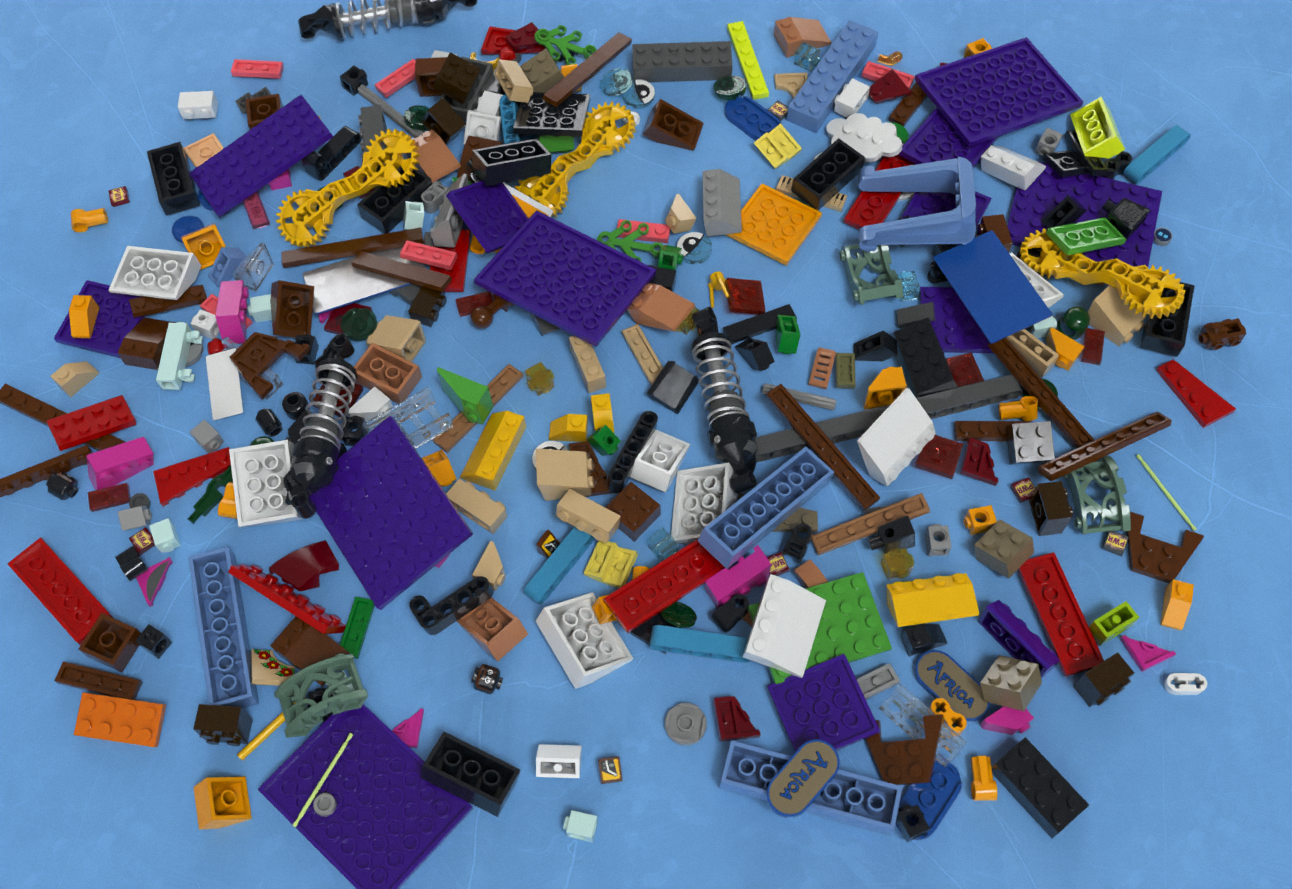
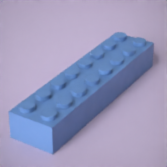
M849 20L788 106L787 121L817 133L835 107L834 100L836 96L842 93L846 83L849 84L852 78L854 79L876 47L878 32Z
M804 447L704 527L698 542L726 569L729 568L827 486L834 471L812 451Z
M229 547L190 556L188 559L209 705L242 708L257 705L259 701L256 684H251V651L239 579L228 573L232 565H237L235 555Z
M731 740L720 782V789L768 802V785L791 756ZM838 769L833 780L805 812L891 835L895 828L902 786Z

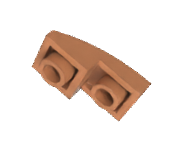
M811 559L793 570L803 587L810 588L828 582Z

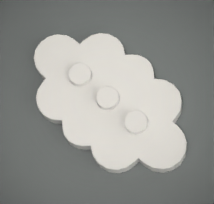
M855 113L846 120L841 118L831 120L826 126L827 134L832 138L831 144L840 138L862 154L866 162L877 161L882 155L893 157L902 150V141L897 137L895 125L888 122L882 123L877 117L867 118L862 113Z

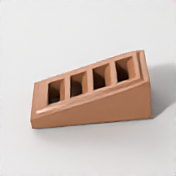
M818 348L809 380L810 386L827 389L835 360V351ZM816 370L827 372V374L817 372ZM814 377L823 378L825 381L814 379Z

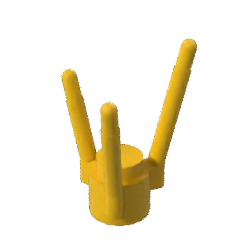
M719 271L712 273L709 277L711 282L708 284L711 308H714V289L717 291L722 290L725 297H729L730 294L737 306H740V302L729 286L727 279L724 278L723 273Z

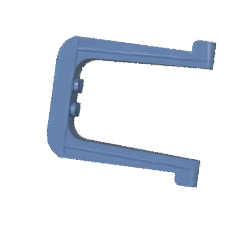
M957 157L956 159L875 171L873 166H866L859 170L858 186L862 191L947 192L956 195L955 203L957 207L947 212L863 226L859 230V247L861 250L875 251L877 250V245H966L975 238L976 199L972 164L967 159Z

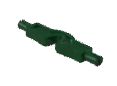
M231 465L223 474L211 480L206 488V493L193 506L195 511L187 518L192 524L201 515L207 516L222 500L223 495L217 490L219 487L226 488L228 482H233Z

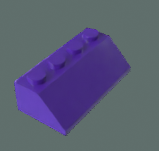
M997 600L986 606L978 623L1014 659L1038 664L1041 679L1055 668L1060 661L1056 653L1048 649L1042 643L1041 638L1037 634L1032 633L1027 628L1026 623L1012 613L1011 608L1007 604Z

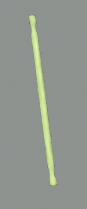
M1140 454L1136 456L1138 460L1142 462V465L1184 520L1191 526L1193 531L1197 530L1150 467L1143 461Z
M349 733L346 741L301 810L297 820L293 823L292 826L295 828L353 736L352 733Z

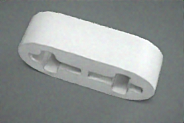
M1173 673L1164 681L1165 690L1174 695H1197L1202 693L1207 687L1205 677L1197 673ZM1174 680L1175 683L1181 685L1175 688V685L1171 684V682ZM1195 680L1200 686L1197 688L1196 685L1190 683Z

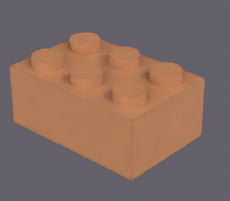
M374 343L369 346L354 366L358 374L356 379L358 384L370 390L376 387L390 400L400 405L404 403L422 378L418 365Z

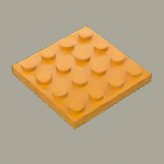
M761 183L741 210L742 232L726 235L787 266L821 219L822 212Z

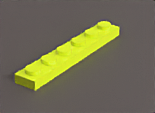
M743 21L727 24V30L752 99L769 97L768 88Z

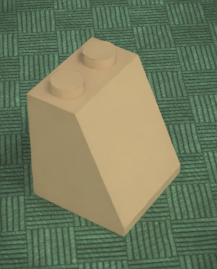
M1109 285L1093 300L1088 310L1090 316L1089 325L1120 347L1124 342L1128 343L1133 338L1135 331L1139 332L1144 327L1145 323L1143 321L1146 316L1142 317V312L1135 314L1136 309L1129 310L1130 304L1124 305L1125 300L1120 299L1118 290Z
M385 315L383 320L378 322L373 334L369 335L366 344L369 348L374 343L412 362L425 344L426 339L420 321Z
M536 449L537 486L545 501L562 499L569 489L583 496L592 495L591 488H594V479L590 475V470H593L592 458L589 459L586 452Z

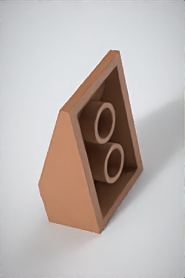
M788 17L775 21L774 37L786 58L831 45V41L819 20Z
M433 130L426 131L413 139L416 141L415 145L419 147L416 152L421 155L416 158L420 163L415 164V167L429 176L432 183L461 167L441 137ZM406 153L408 159L411 158V153Z
M648 283L627 310L636 324L675 332L694 309L695 304L661 285Z
M492 597L457 620V623L497 662L528 635L520 620Z

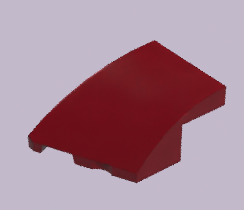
M324 540L284 556L269 567V573L277 574L282 578L283 582L292 585L293 588L300 592L319 587V575L339 570V563L327 541Z

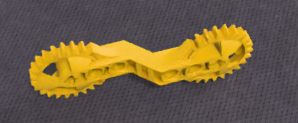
M611 101L609 106L604 102L603 107L598 104V109L592 107L593 112H587L588 118H586L582 141L573 152L558 156L551 165L550 174L529 177L524 181L518 180L520 186H515V189L528 197L531 196L535 201L553 210L551 217L558 218L556 213H563L561 207H566L565 202L568 201L567 195H569L568 182L574 174L591 168L601 156L613 155L615 149L617 152H620L619 147L625 149L624 144H630L629 138L634 139L633 133L636 132L635 119L630 109L627 110L625 105L621 107L620 103H617L614 106ZM627 118L628 122L622 127L617 128L615 120Z
M387 129V134L381 131L380 137L375 134L376 140L370 139L369 141L372 145L366 146L369 152H364L361 168L351 176L329 183L320 191L306 189L305 192L299 190V193L293 191V197L287 195L288 201L282 200L284 206H278L281 213H276L277 216H280V219L276 220L277 223L281 224L277 228L282 231L280 235L286 237L285 241L291 242L290 244L297 245L298 247H303V245L304 247H309L310 244L316 246V241L322 242L321 236L327 237L324 233L325 230L330 231L327 225L333 224L335 209L345 201L366 194L375 186L390 188L391 184L394 187H397L398 183L404 185L403 180L409 182L408 176H415L412 171L418 170L415 164L420 163V161L416 160L417 157L421 156L416 152L419 149L415 145L416 141L411 139L410 135L403 131L399 132L397 129H394L393 132ZM383 141L388 148L383 150L380 143ZM411 153V158L403 160L402 154ZM381 165L380 171L376 172L377 167ZM400 166L405 172L402 175L397 170ZM367 176V181L363 183L364 177ZM333 194L332 200L329 201L330 195ZM294 202L299 205V208L296 210L292 206ZM292 217L294 223H286V218ZM314 227L316 234L313 236L308 229Z
M1043 228L1042 233L1036 230L1035 235L1030 233L1029 238L1025 237L1024 242L1021 244L1020 260L1035 272L1040 273L1041 277L1044 274L1047 275L1048 279H1050L1051 275L1055 279L1069 277L1082 285L1104 282L1116 288L1120 299L1125 300L1124 305L1130 304L1129 310L1136 309L1135 314L1142 312V317H1145L1147 314L1150 315L1151 319H1153L1154 315H1157L1160 319L1162 314L1168 317L1170 312L1174 314L1176 309H1179L1183 303L1185 290H1183L1184 284H1180V278L1175 279V273L1168 274L1169 269L1162 271L1161 266L1158 270L1155 269L1154 265L1151 266V269H1148L1146 265L1133 267L1117 258L1096 262L1082 253L1066 255L1046 234L1045 228ZM1042 248L1040 257L1029 255L1028 249ZM1164 288L1173 289L1176 294L1173 297H1161Z

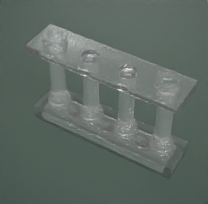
M429 387L362 424L367 435L391 415L395 418L415 449L454 427L450 414L447 413L441 416L433 406L436 402ZM425 409L434 418V421L426 426L417 416L419 412ZM409 418L418 428L417 431L410 435L407 434L400 424Z

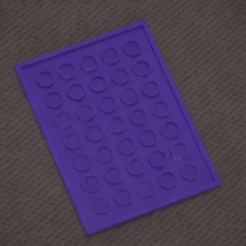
M1027 37L916 74L914 79L968 147L1080 108L1083 105L1082 99Z
M1042 162L1039 163L1046 165V168L1026 190L1016 187L1007 223L1012 245L1021 247L1025 237L1029 238L1030 233L1035 235L1036 230L1042 233L1043 228L1047 231L1048 228L1042 220L1067 195L1076 198L1087 210L1075 223L1100 218L1107 219L1109 213L1102 209L1106 201L1110 200L1117 205L1123 198H1127L1150 209L1145 222L1124 244L1082 252V254L1096 262L1117 258L1133 267L1141 265L1148 267L1162 191L1101 176H1091L1090 174L1061 177L1048 164Z
M536 211L474 278V283L597 347L630 307L635 298L639 296L645 285L656 275V269Z
M391 415L338 458L337 463L339 467L336 474H334L332 484L320 488L310 495L316 506L317 514L379 610L386 607L473 535L421 456Z
M363 704L358 709L344 711L336 715L332 714L257 790L293 825L339 749L346 741L349 733H352V738L315 796L316 798L322 793L331 794L337 802L336 810L327 817L318 815L313 808L314 798L303 817L299 820L296 829L356 889H399L471 812L473 807L467 801L421 779L424 761Z

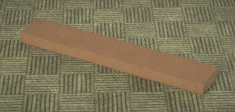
M510 364L487 385L493 407L523 378V373ZM460 412L433 439V442L448 454L477 422H470Z
M920 493L813 535L812 542L819 556L878 533V527L908 515L909 519L912 520L930 513V508L923 494Z

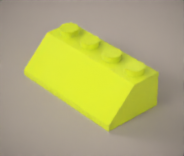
M1102 97L1070 114L1085 156L1109 159L1126 150L1110 109Z

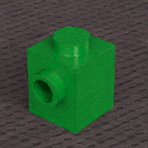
M664 245L660 250L658 267L676 270L683 262L682 248Z
M607 425L600 426L587 439L601 456L608 454L611 456L618 450L617 445L621 442Z

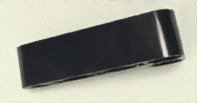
M347 126L342 127L318 152L313 151L301 159L306 173L320 181L324 180L358 146L361 141L360 133Z
M479 576L433 607L421 595L413 597L409 607L422 628L428 634L436 635L489 600L494 593V589L486 577ZM469 597L467 602L462 603L464 598ZM421 605H425L422 610H418ZM452 609L449 614H445L446 610ZM435 620L431 626H427L430 621Z

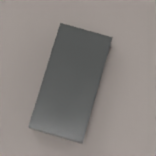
M933 302L897 309L899 328L909 326L927 317L930 321H936Z

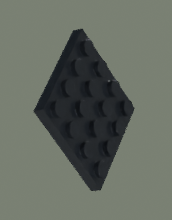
M533 92L528 103H520L513 126L514 134L578 137L583 134L591 99L590 94H571L556 107L543 100L545 93Z

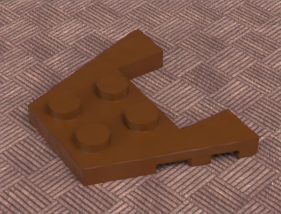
M254 332L230 356V360L259 398L263 400L274 387L272 383L261 376L283 353H287L300 361L311 349L308 344H295L291 340H278L277 337Z
M1130 512L1131 531H1126V536L1129 537L1128 554L1130 570L1170 583L1173 579L1175 580L1204 538V535L1185 530L1181 546L1179 547L1140 534L1144 516Z
M944 715L923 716L925 739L882 742L881 723L879 720H875L880 733L866 738V741L883 781L894 785L930 783L936 759V750L941 736L942 723H944Z

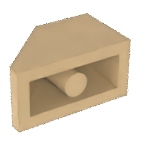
M676 194L665 222L673 233L691 231L697 218L680 194Z
M87 361L67 363L50 377L71 398L95 378L99 371Z
M490 541L472 576L473 579L479 576L486 577L494 591H497L499 585H503L506 575L494 542Z

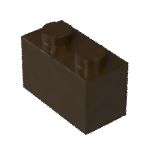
M421 286L408 311L410 318L420 321L422 325L431 327L434 321H437L441 307H444L447 298L444 291L440 292Z

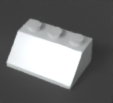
M991 145L981 156V169L983 172L1022 190H1026L1046 168V165L1003 146Z

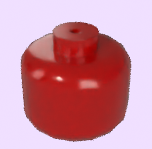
M506 47L500 51L499 57L501 60L510 61L515 59L516 55L513 49Z
M219 338L212 339L207 344L208 354L226 351V344L223 345V341Z

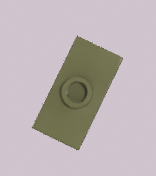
M836 353V388L855 389V353Z

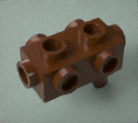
M1239 318L1233 320L1225 319L1222 322L1205 324L1199 332L1198 340L1200 344L1205 345L1206 349L1213 348V350H1218L1226 344H1230V346L1240 344L1247 333Z

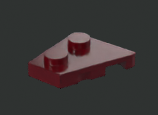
M533 22L505 36L506 42L514 51L525 48L533 49L535 45H541L535 40V33L539 29Z
M893 69L873 83L869 90V97L875 104L883 103L886 100H895L897 97L912 95L911 90Z
M973 438L968 439L960 474L996 486L999 480L998 477H995L993 471L994 462L990 456L989 444Z
M735 696L718 697L712 700L719 742L759 738L761 736L760 731L756 730L749 720L750 717L746 711L742 710Z

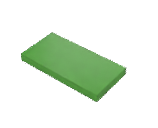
M1106 218L1048 228L1046 232L1066 255L1122 245L1126 241V238Z

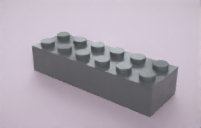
M731 41L632 44L633 83L634 80L678 82L722 80L732 77Z

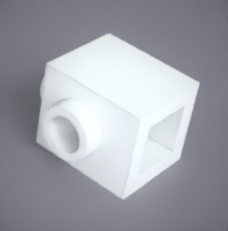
M201 309L190 323L194 331H200V335L209 339L217 338L220 333L215 315Z

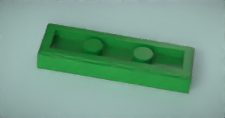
M355 597L340 643L341 647L350 654H353L354 659L359 658L375 608L373 600Z

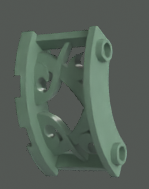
M859 243L841 246L842 251H839L840 260L844 261L854 301L863 305L864 301L889 296H894L896 299L904 297L902 280L898 277L895 270H891L889 266L892 261L888 245H877V250L867 252L861 250L863 258L859 252H856L855 256L857 259L851 258L850 250L860 248ZM875 262H879V263H880V265H878V266H876V265H874V264H875ZM866 265L874 272L883 273L876 279L875 284L860 278V274Z
M1105 456L1102 460L1094 461L1062 476L1072 494L1076 517H1074L1075 528L1083 535L1116 530L1131 531L1129 505H1125L1123 494L1127 493L1123 478H1119L1117 475L1119 468L1111 456ZM1092 480L1099 486L1111 490L1105 496L1101 505L1085 493L1087 486ZM1109 500L1113 501V502H1114V506H1111V505L1109 504V505H1108V509H1107V508H1106L1107 501H1109ZM1090 514L1092 516L1091 522H1093L1099 514V525L1087 526L1086 515ZM1106 518L1108 520L1115 521L1116 523L1104 524V521Z
M338 654L333 658L317 662L297 672L280 684L274 696L279 698L287 724L284 732L286 738L307 736L316 725L323 721L322 717L333 712V715L344 711L361 708L368 694L366 689H363L354 663L353 654ZM347 669L350 677L343 679L345 673L343 671L336 673V671ZM313 681L331 684L324 692L322 701L319 703L311 699H305L306 693ZM352 683L354 691H351L347 685ZM333 692L337 694L336 696L330 698Z

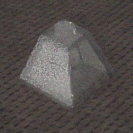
M261 242L241 261L233 273L235 281L243 280L245 287L253 291L258 290L274 265L265 243Z

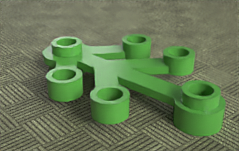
M559 25L550 31L540 29L535 33L536 42L546 47L555 62L559 61L560 53L555 51L552 44L558 47L566 59L565 65L576 63V59L571 56L568 50L582 54L585 59L597 51L593 45H587L583 48L569 43L571 41L579 42L582 33L575 30L572 34L564 36L567 29L563 25ZM558 35L562 38L557 39L554 36Z
M624 220L621 226L611 233L604 231L597 237V241L616 249L614 246H620L626 255L642 262L641 258L636 256L632 249L651 252L653 257L659 258L660 250L663 247V244L660 242L646 244L634 241L640 236L649 233V226L646 223H641L636 231L625 238L618 239L617 237L622 233L631 231L632 224L629 220ZM625 224L630 225L628 228L623 227ZM646 227L647 230L641 231V228ZM605 237L609 238L606 242L602 241ZM658 246L660 250L655 251L654 248Z

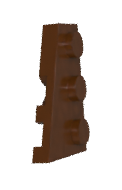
M589 442L570 443V451L586 452L589 459L592 458L593 470H590V475L594 479V488H591L592 495L584 497L612 494L607 487V475L598 462V458Z

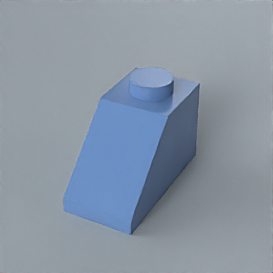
M221 247L208 277L217 287H220L221 282L230 281L242 273L248 261L247 256L239 248Z

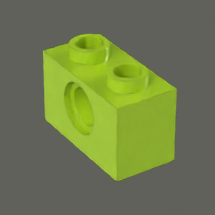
M1125 601L1094 620L1089 629L1095 641L1101 646L1132 627L1140 617L1128 602Z

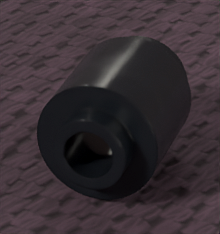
M262 409L257 413L255 420L266 435L274 437L282 431V423L272 409Z

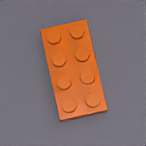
M82 693L74 735L158 747L166 704Z

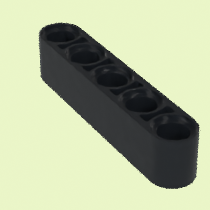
M653 411L642 413L612 466L607 487L612 493H620L625 488L630 479L635 459L656 430L658 416Z

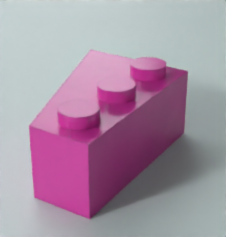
M243 280L223 281L220 285L215 317L223 345L239 344L246 341V314L249 289L245 287Z
M144 437L86 455L88 477L97 495L154 465L153 452Z
M759 545L753 548L755 552L745 559L743 556L739 558L738 564L729 569H722L705 581V590L717 608L727 603L737 594L746 596L752 588L756 586L761 587L766 584L770 574L771 563Z

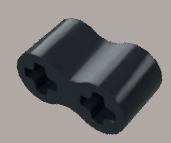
M1122 151L1114 159L1106 160L1104 164L1109 172L1107 176L1101 177L1115 179L1117 175H1122L1132 161L1131 154Z
M134 546L115 556L121 570L129 581H132L148 570Z

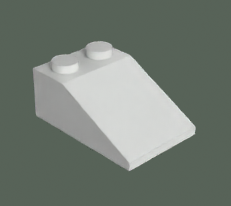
M655 430L635 459L630 477L657 490L666 492L690 444Z

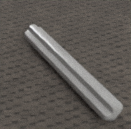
M765 383L762 393H768L776 385ZM785 388L797 402L830 410L835 409V399Z

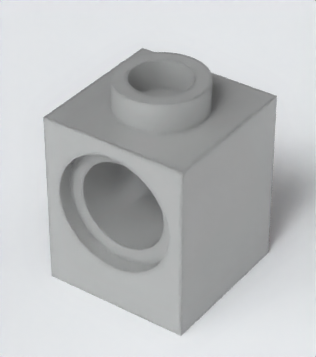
M1047 128L1038 142L1035 153L1043 156L1045 153L1055 152L1063 134Z
M205 420L190 431L194 440L207 453L217 450L224 443L220 434Z
M138 506L117 512L122 531L151 524L152 514L150 509H147V506Z
M941 524L928 526L925 533L928 556H947L952 548L948 526H942ZM933 537H939L942 541H936Z

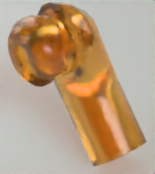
M899 51L889 56L880 54L878 62L893 66L900 62L903 56Z

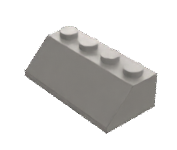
M721 169L703 171V215L707 237L742 232L740 180Z
M463 174L444 195V202L440 205L439 214L435 217L434 227L430 230V237L433 239L434 246H456L464 220L446 195L450 191L468 186L467 174Z

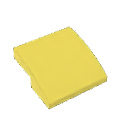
M781 123L754 142V145L775 169L802 151L800 145Z
M598 540L584 575L604 584L621 588L629 578L638 553L618 547L613 542L608 541L606 544Z

